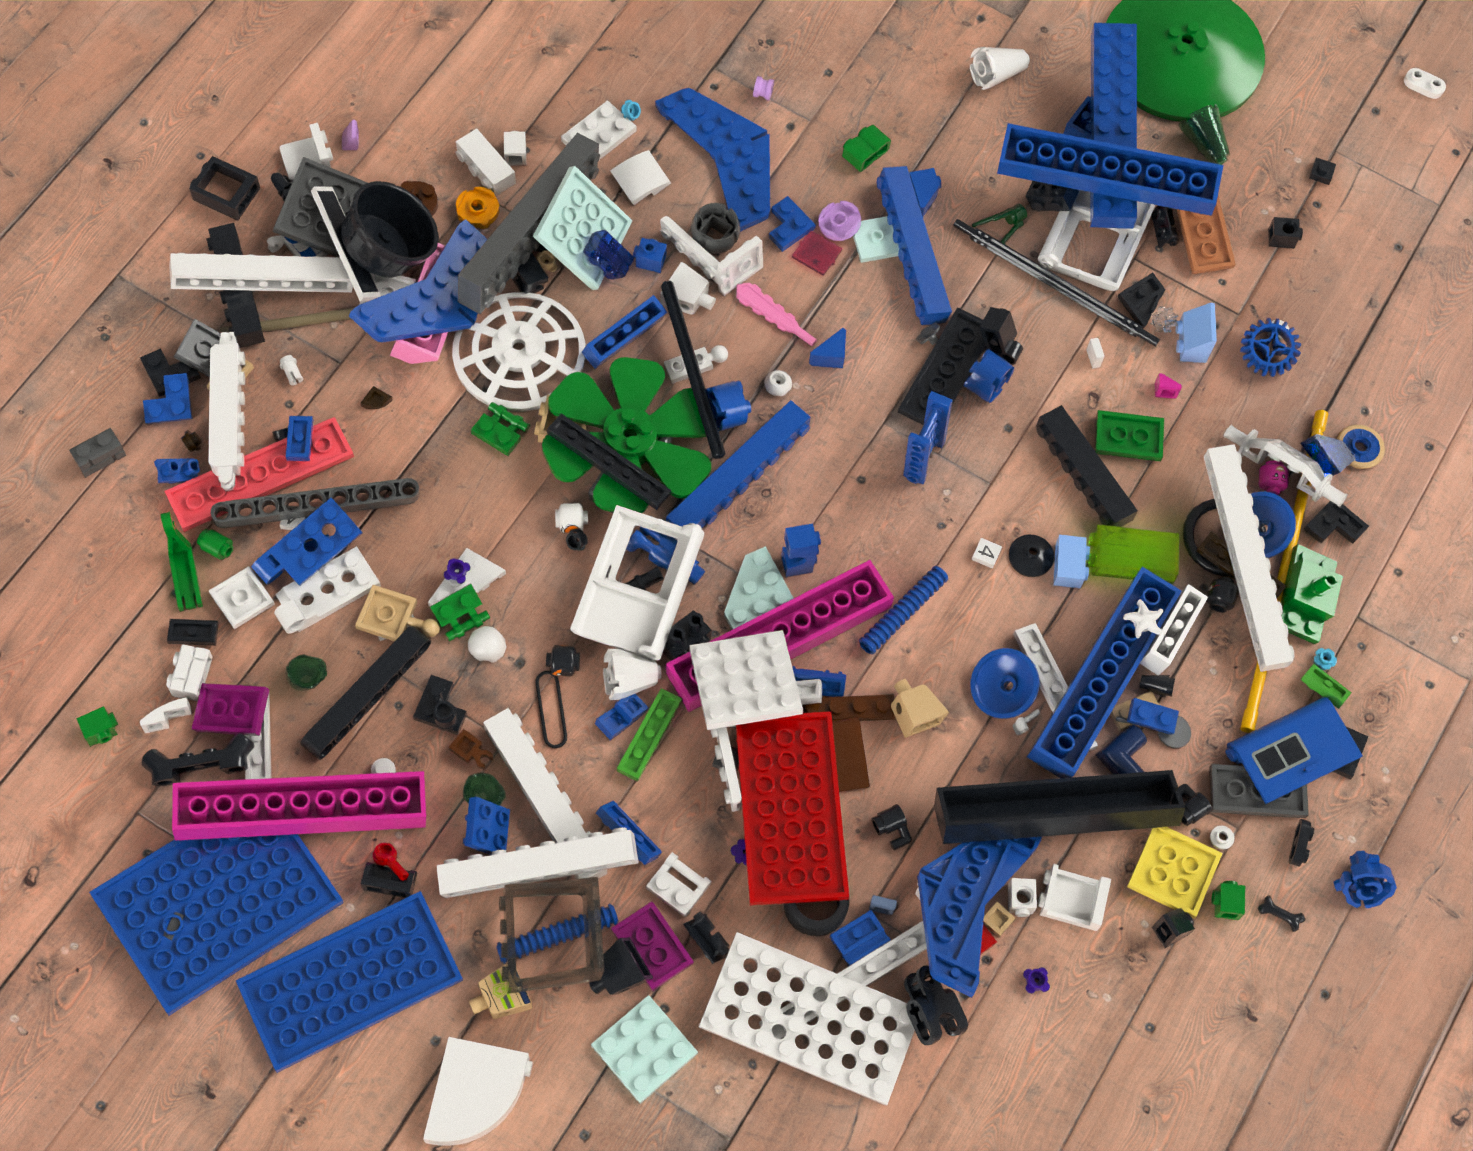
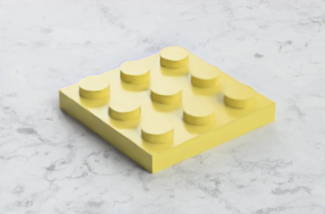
M1168 827L1152 828L1127 887L1174 910L1182 908L1185 913L1187 912L1195 919L1223 853Z

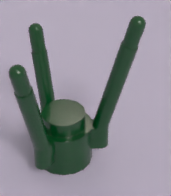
M1018 203L1003 212L973 223L972 227L1005 218L1008 224L1015 225L1000 241L1005 243L1018 228L1024 225L1022 220L1027 218V211L1023 205Z

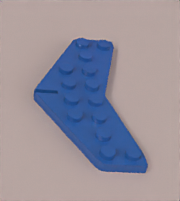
M684 88L656 100L655 107L659 113L667 120L673 121L705 149L716 163L728 210L732 208L740 222V232L767 220L770 215V133L767 134L766 129L691 88Z
M466 219L463 220L455 229L426 279L360 304L350 312L349 317L378 342H389L470 329L472 325L474 326L478 313L458 303V274L487 241V238Z
M1042 837L961 843L921 868L917 880L931 976L936 981L971 998L973 997L979 984V963L985 905L1036 851Z

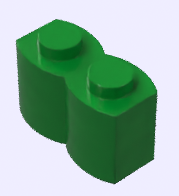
M874 124L864 127L860 130L857 137L850 138L845 142L842 157L859 172H862L890 149L891 139Z

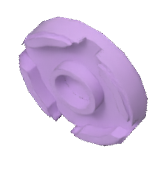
M847 201L828 204L822 209L818 219L821 233L833 241H843L851 238L858 232L861 226V216L858 208L853 203Z

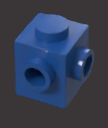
M642 238L640 245H636L633 252V258H636V267L661 273L667 256V244L658 242L655 239Z

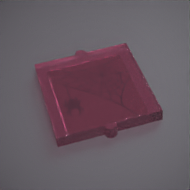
M810 231L804 240L799 242V246L791 258L824 276L831 265H835V260L842 252V248L817 233Z

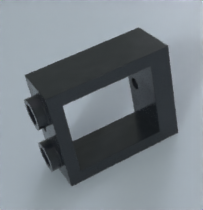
M212 156L208 162L204 163L198 177L192 180L189 189L194 201L238 221L261 188L257 176ZM216 172L242 183L230 201L204 190Z

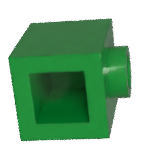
M104 706L76 718L83 736L90 747L98 743L109 742L114 736L118 735L115 726L119 725L114 713H108Z
M1236 881L1220 883L1213 890L1211 896V903L1215 905L1214 917L1232 920L1242 918L1245 915L1246 886L1238 885Z

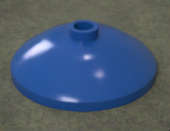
M1271 492L1251 493L1253 498L1252 510L1259 520L1258 532L1264 539L1265 558H1271L1280 554L1291 543L1296 530L1295 515L1290 505L1279 495ZM1263 526H1268L1266 532H1261Z
M1001 648L991 651L980 659L973 670L970 683L971 694L976 705L987 715L999 719L1017 717L1027 711L1037 697L1039 691L1037 668L1027 655L1018 650ZM1012 682L1013 687L1008 690L1007 685Z

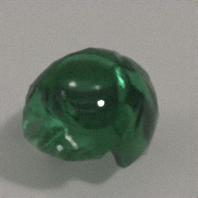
M305 654L298 655L286 665L285 674L287 682L297 691L314 689L327 676L326 663L317 657Z
M474 773L468 776L463 786V798L468 805L469 798L479 797L497 805H501L502 801L506 798L502 785L489 773Z

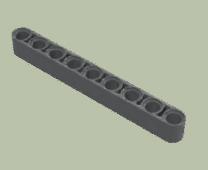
M412 478L231 500L214 504L210 514L217 527L229 528L302 517L307 518L319 508L310 505L312 500L320 499L322 501L321 505H323L331 497L334 500L337 496H343L346 499L344 503L338 504L344 512L407 505L418 500L419 485ZM411 487L415 492L412 495H406L403 493V490ZM384 490H389L392 495L389 498H383L380 496V493ZM360 493H366L369 496L366 501H360L356 497ZM291 502H296L299 504V507L295 510H289L287 505ZM267 505L276 507L272 513L263 511ZM244 508L252 510L248 516L240 515V511ZM220 511L228 512V516L225 519L216 518L217 513Z

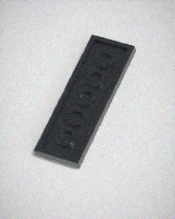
M957 307L901 403L898 413L924 425L927 399L931 391L952 399V405L954 404L966 379L971 374L969 372L970 368L979 360L986 348L979 328L983 319Z

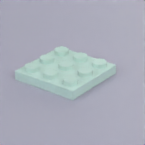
M649 995L591 1044V1047L640 1104L698 1054V1051Z

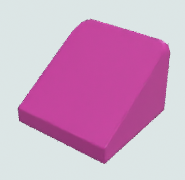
M1159 373L1155 381V397L1176 399L1182 385Z

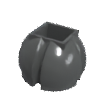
M706 204L699 209L692 219L691 235L708 253L719 256L720 253L730 250L739 239L740 222L732 208L727 210L725 204ZM713 228L724 236L721 239L715 240L706 234Z

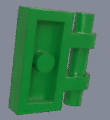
M491 402L488 410L493 412L494 415L490 417L483 413L472 427L471 434L509 456L521 441V436L516 432L518 429L527 432L530 424L526 423L523 417L515 416L508 412L505 406ZM502 418L511 423L508 428L499 423Z
M472 584L464 586L429 606L440 627L448 623L450 624L452 630L445 633L449 641L465 636V632L474 627L479 628L483 625L484 621L490 619L486 610L477 614L475 608L482 605V602ZM468 613L471 619L459 624L456 619Z

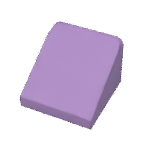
M352 120L342 133V150H357L359 147V130L356 120Z

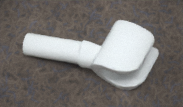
M1038 709L1028 716L1020 717L1012 725L1016 735H1021L1029 730L1026 723H1029L1040 714Z

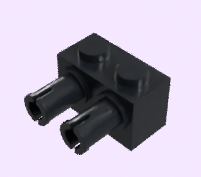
M693 610L671 627L663 653L670 661L690 652L689 645L711 641L712 630L704 622L703 616Z

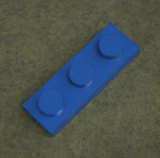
M614 800L600 806L596 814L611 830L627 828V830H631L634 833L639 861L646 865L661 855L662 851Z

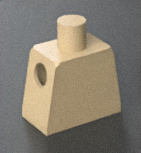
M906 679L900 680L894 685L898 695L892 702L891 708L905 738L940 725L948 715V710L926 685L922 684L911 688Z

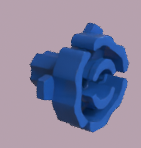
M1356 851L1355 854L1350 856L1351 870L1344 871L1340 879L1333 881L1336 891H1342L1346 902L1355 908L1361 906L1360 899L1363 900L1365 908L1379 906L1386 899L1392 897L1397 889L1391 868L1379 863V855L1368 854L1365 851Z

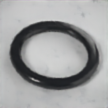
M1210 499L1194 507L1187 515L1183 524L1182 535L1184 545L1190 557L1204 570L1215 575L1227 577L1229 576L1227 573L1196 552L1198 548L1194 540L1195 525L1203 514L1217 509L1215 499ZM1265 526L1261 528V532H1266Z

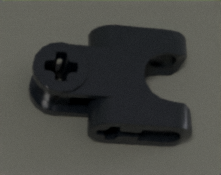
M924 965L916 973L906 976L904 986L911 998L907 1003L906 1010L918 1039L923 1045H932L940 1040L942 1037L940 1024L950 1036H957L966 1032L968 1021L956 994L949 988L943 989L941 983L931 976L928 965Z

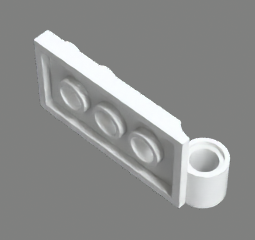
M356 546L328 562L301 586L294 581L283 587L275 594L281 605L277 607L274 614L286 633L300 632L368 594L372 585L380 587L381 584ZM347 573L355 575L351 582H344L342 577ZM325 585H333L334 590L331 593L325 594L322 592V588ZM306 596L314 598L310 605L301 604V600Z

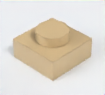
M996 902L984 916L983 924L999 938L1016 918Z

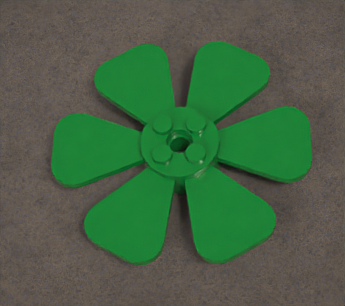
M620 357L612 362L609 373L620 409L615 411L594 380L583 372L569 374L551 393L548 407L555 416L558 417L562 413L574 422L603 429V432L589 433L640 469H642L641 465L647 461L660 482L671 490L672 496L687 498L709 476L711 461L704 453L656 440L657 437H706L692 388L682 389L651 415L645 412L665 379V371L657 362L629 357ZM549 434L543 439L541 447L543 455L553 475L558 480L567 483L574 482L594 467ZM606 474L602 475L593 491L594 503L605 511L614 512L616 505L643 513L649 507L646 502Z

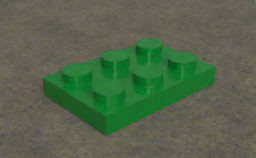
M1102 410L1097 411L1094 449L1097 454L1161 462L1163 458L1164 418Z

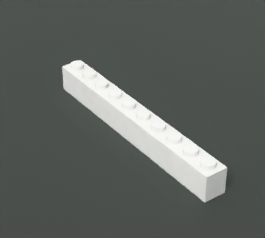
M1235 444L1210 448L1204 455V461L1260 672L1286 668L1293 662L1295 656L1294 649L1288 643V627L1282 621V605L1280 601H1277L1275 595L1277 591L1276 583L1273 579L1271 580L1269 572L1271 570L1270 561L1268 558H1265V543L1263 537L1258 532V517L1254 515L1252 510L1253 498L1247 491V476L1245 472L1242 473L1241 454L1236 450Z

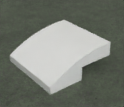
M649 150L627 159L610 170L633 205L650 193L655 196L671 184Z

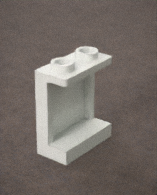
M1053 864L1050 870L1046 869L1043 878V884H1046L1045 893L1041 892L1038 900V907H1041L1040 916L1097 931L1102 925L1111 879L1101 877L1100 880L1060 870L1057 864Z

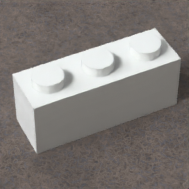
M477 128L456 141V155L458 159L468 165L471 174L481 180L483 187L490 189L497 196L516 184L515 171Z

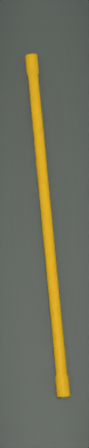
M1324 410L1315 411L1311 428L1312 433L1306 456L1317 461L1329 415ZM1308 481L1307 485L1311 487V483ZM1298 489L1293 509L1296 519L1295 534L1291 543L1283 551L1277 579L1283 584L1286 581L1293 547L1298 542L1309 495ZM1282 591V593L1279 595V597L1277 598V601H1280V603H1281L1283 591ZM1258 661L1240 730L1245 733L1255 730L1258 708L1267 671L1260 672Z

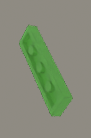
M662 688L660 689L620 761L617 772L637 782L639 781L677 712L682 698Z

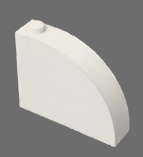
M448 1037L423 1138L425 1143L441 1146L459 1145L481 1138L495 1129L505 1120L517 1103L525 1076L530 1077L533 1062L529 1061V1053Z

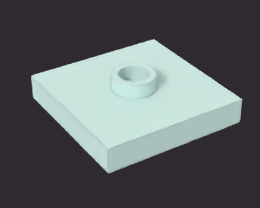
M887 216L861 221L858 232L853 235L861 263L898 256L899 246L898 243L893 241L894 230L893 226L888 224Z

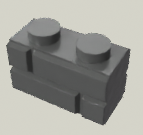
M111 428L69 449L85 478L114 463L115 460L126 456L121 443Z

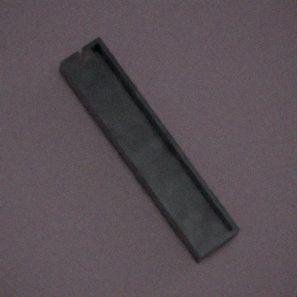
M1173 770L938 787L934 801V809L943 844L1180 826L1185 805L1180 790L1177 791L1178 785Z

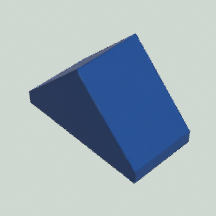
M844 328L840 329L811 351L809 364L819 367L843 368L846 330Z

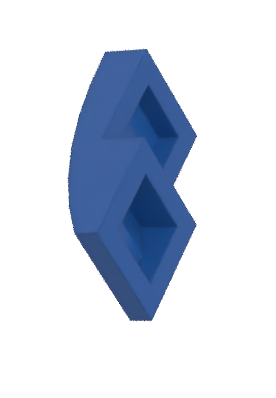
M635 693L616 702L614 708L596 719L595 724L609 740H612L646 713L649 707Z

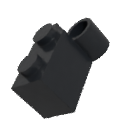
M990 307L979 326L987 350H991L1011 365H1014L1023 351V346L1019 342L1014 341L1017 336V330L1011 312L1003 308Z

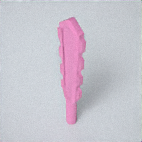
M751 283L737 284L736 298L739 299V303L745 307L750 306L754 313L765 316L766 321L777 324V328L781 331L797 335L810 346L815 345L817 339L799 327L797 321H795V316L791 313H786L784 307L780 304H775L773 298L768 294L764 295L757 285H752Z

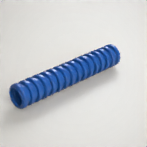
M933 566L927 572V575H924L922 580H919L917 585H914L908 591V594H905L903 599L898 601V604H895L893 608L889 609L888 613L884 614L883 618L879 619V623L874 624V628L869 629V633H865L864 637L859 639L863 650L869 654H875L876 650H879L881 645H884L886 640H889L891 635H894L896 630H899L905 624V621H908L910 616H913L915 611H918L920 606H923L929 600V597H932L934 592H937L948 581L947 573L942 568Z
M610 903L606 908L601 906L600 910L593 909L592 913L587 911L586 915L578 914L577 918L572 916L569 921L564 919L563 923L558 921L554 926L549 924L548 928H545V926L541 927L542 930L540 931L535 929L534 933L527 932L525 936L521 934L517 939L512 937L511 941L506 939L504 940L505 943L501 944L498 942L496 947L501 962L506 964L507 960L514 961L516 957L520 959L522 958L521 955L524 954L529 956L530 952L535 954L537 953L536 950L540 949V951H543L544 947L549 949L553 944L558 946L561 941L566 943L567 939L572 941L574 940L573 937L581 938L582 934L586 936L590 931L592 933H595L596 929L601 931L604 926L609 928L610 924H618V917L614 906Z

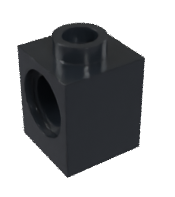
M1274 217L1268 228L1269 247L1294 249L1298 240L1301 241L1303 235L1299 219Z

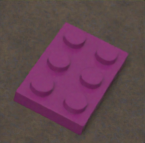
M202 683L192 730L205 733H241L243 735L260 736L270 689L262 686Z
M653 901L611 928L617 940L625 937L631 938L653 976V979L646 982L652 992L694 964V961Z

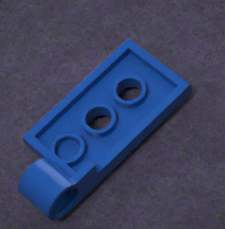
M331 497L252 564L251 568L266 585L275 581L286 570L295 582L301 586L363 533ZM331 524L335 526L336 532L332 536H325L322 533L323 527ZM310 539L318 543L317 549L313 552H309L304 548L306 541Z

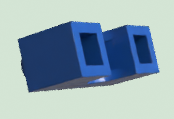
M813 523L785 528L784 541L786 547H782L781 553L785 576L791 577L813 573L814 564H817L816 555L819 554L818 545H821L819 531L814 530Z

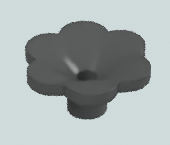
M933 323L929 327H925L916 340L920 344L929 341L932 345H935L939 340L936 333L940 330V326L937 323Z

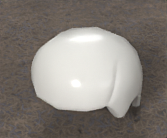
M482 626L472 632L468 640V650L477 660L494 663L504 655L506 641L497 629Z

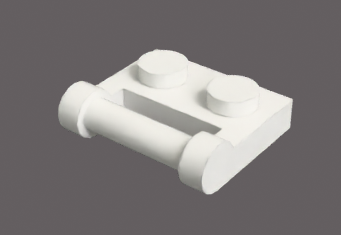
M672 852L646 885V889L683 917H686L712 881L707 877L703 878L678 860V856ZM673 867L698 886L695 891L691 890L668 873L669 870Z

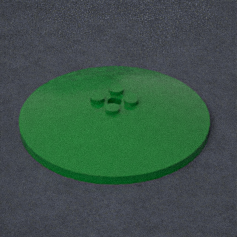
M1122 0L1113 9L1106 23L1137 24V107L1151 115L1171 121L1189 123L1215 120L1234 112L1246 103L1255 92L1261 80L1265 66V50L1261 35L1247 13L1232 0ZM1182 39L1189 40L1191 44L1183 42Z

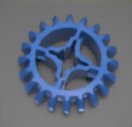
M1267 318L1265 324L1262 320H1258L1257 326L1252 324L1249 327L1250 331L1246 330L1244 333L1246 338L1241 340V343L1245 346L1241 347L1240 352L1247 353L1242 359L1245 361L1250 360L1247 368L1254 365L1255 369L1253 372L1257 373L1260 369L1264 377L1268 371L1271 377L1276 375V371L1279 375L1284 374V369L1290 371L1292 368L1291 364L1295 365L1298 361L1295 357H1299L1301 354L1297 350L1301 347V343L1294 342L1299 338V335H1292L1295 329L1291 327L1288 330L1286 328L1287 322L1279 325V318L1274 323H1272L1270 318ZM1271 332L1268 339L1255 340V337L1259 334ZM1278 335L1284 339L1286 344H1282L1279 341ZM1271 340H1272V344H1271V345H1272V349H1274V350H1273V351L1270 353V355H1269L1270 350H1269L1268 344H1269V343L1271 342ZM1254 348H1256V351L1262 353L1263 360L1257 356ZM1273 356H1287L1280 362L1271 363Z

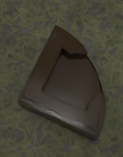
M373 386L361 401V406L366 409H380L391 403L393 399L389 394Z

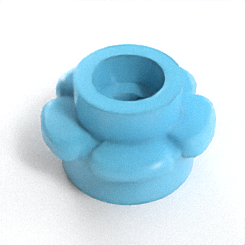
M627 100L621 107V113L624 115V118L627 117L630 121H633L640 116L641 109L637 102Z
M1320 648L1315 652L1314 663L1321 670H1329L1336 665L1337 658L1331 649Z

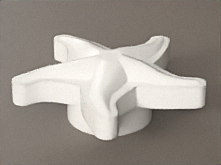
M1141 599L1137 601L1138 612L1127 613L1123 616L1124 620L1133 622L1136 638H1140L1141 633L1146 631L1161 635L1163 632L1156 624V620L1163 613V609L1149 611Z

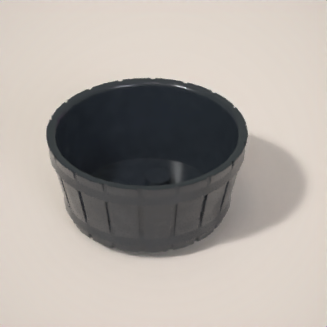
M373 181L360 187L352 199L348 214L342 223V241L352 259L368 272L386 278L403 275L417 264L424 262L435 252L439 241L437 225L426 206L406 189L384 181Z

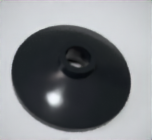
M1031 534L1023 535L1011 544L1009 561L1012 567L1021 575L1039 577L1047 573L1052 567L1054 551L1044 538ZM1029 550H1033V551H1035L1037 554H1036V555H1032V554L1029 553Z

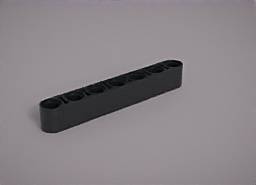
M414 626L408 627L305 734L300 745L318 760L328 755L425 653L431 644V640Z

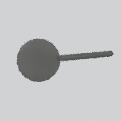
M1178 716L1175 733L1170 735L1158 731V736L1166 746L1181 748L1190 741L1191 728L1183 717ZM1116 717L1118 722L1132 724L1127 722V718Z

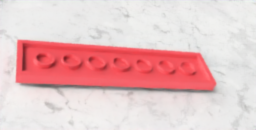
M335 417L313 426L310 461H287V438L244 456V466L241 467L240 475L235 476V488L229 492L223 490L218 480L219 476H216L212 470L165 490L164 492L183 531L186 532L213 520L210 514L211 508L218 502L267 496L353 458V451ZM220 511L219 513H217L216 518L224 514H227L228 512Z

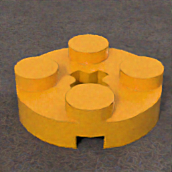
M473 187L474 190L463 191L456 200L458 220L462 222L466 219L475 228H489L490 224L497 219L500 211L499 202L494 192L485 187ZM481 205V210H474L473 206Z

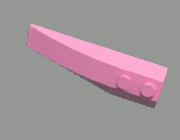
M437 243L438 246L435 252L425 260L417 282L427 278L445 245ZM448 332L395 340L390 356L410 364L438 361Z

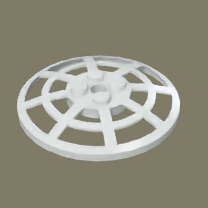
M524 292L497 295L494 297L493 303L499 302L501 309L487 316L481 323L475 322L474 326H471L469 330L475 331L472 341L473 354L461 360L459 357V342L463 330L456 331L452 350L455 371L466 390L488 406L491 402H494L497 405L505 406L507 411L526 412L540 409L541 402H546L547 395L540 397L537 389L538 384L548 380L557 370L566 376L574 372L583 371L586 359L582 354L586 346L583 332L571 312L551 298L534 293L525 294ZM527 298L539 300L542 303L538 308L510 306L507 299ZM551 306L560 310L571 321L574 329L562 331L558 323L546 313ZM512 312H528L533 315L528 322L515 321ZM504 314L507 324H504L498 330L487 326L492 320ZM543 318L553 327L555 332L543 334L536 325ZM481 334L492 337V347L479 352ZM578 338L579 355L574 369L562 362L565 355V339ZM558 340L559 349L556 358L545 352V342ZM522 343L525 347L521 350H516L513 348V345ZM494 356L496 362L500 365L496 374L492 373L482 360ZM541 361L550 365V368L544 373L534 377L532 369ZM476 363L481 373L492 381L486 393L470 381L463 368ZM509 370L523 372L525 380L514 381L504 377ZM500 385L509 388H528L531 400L508 401L496 398L495 395Z

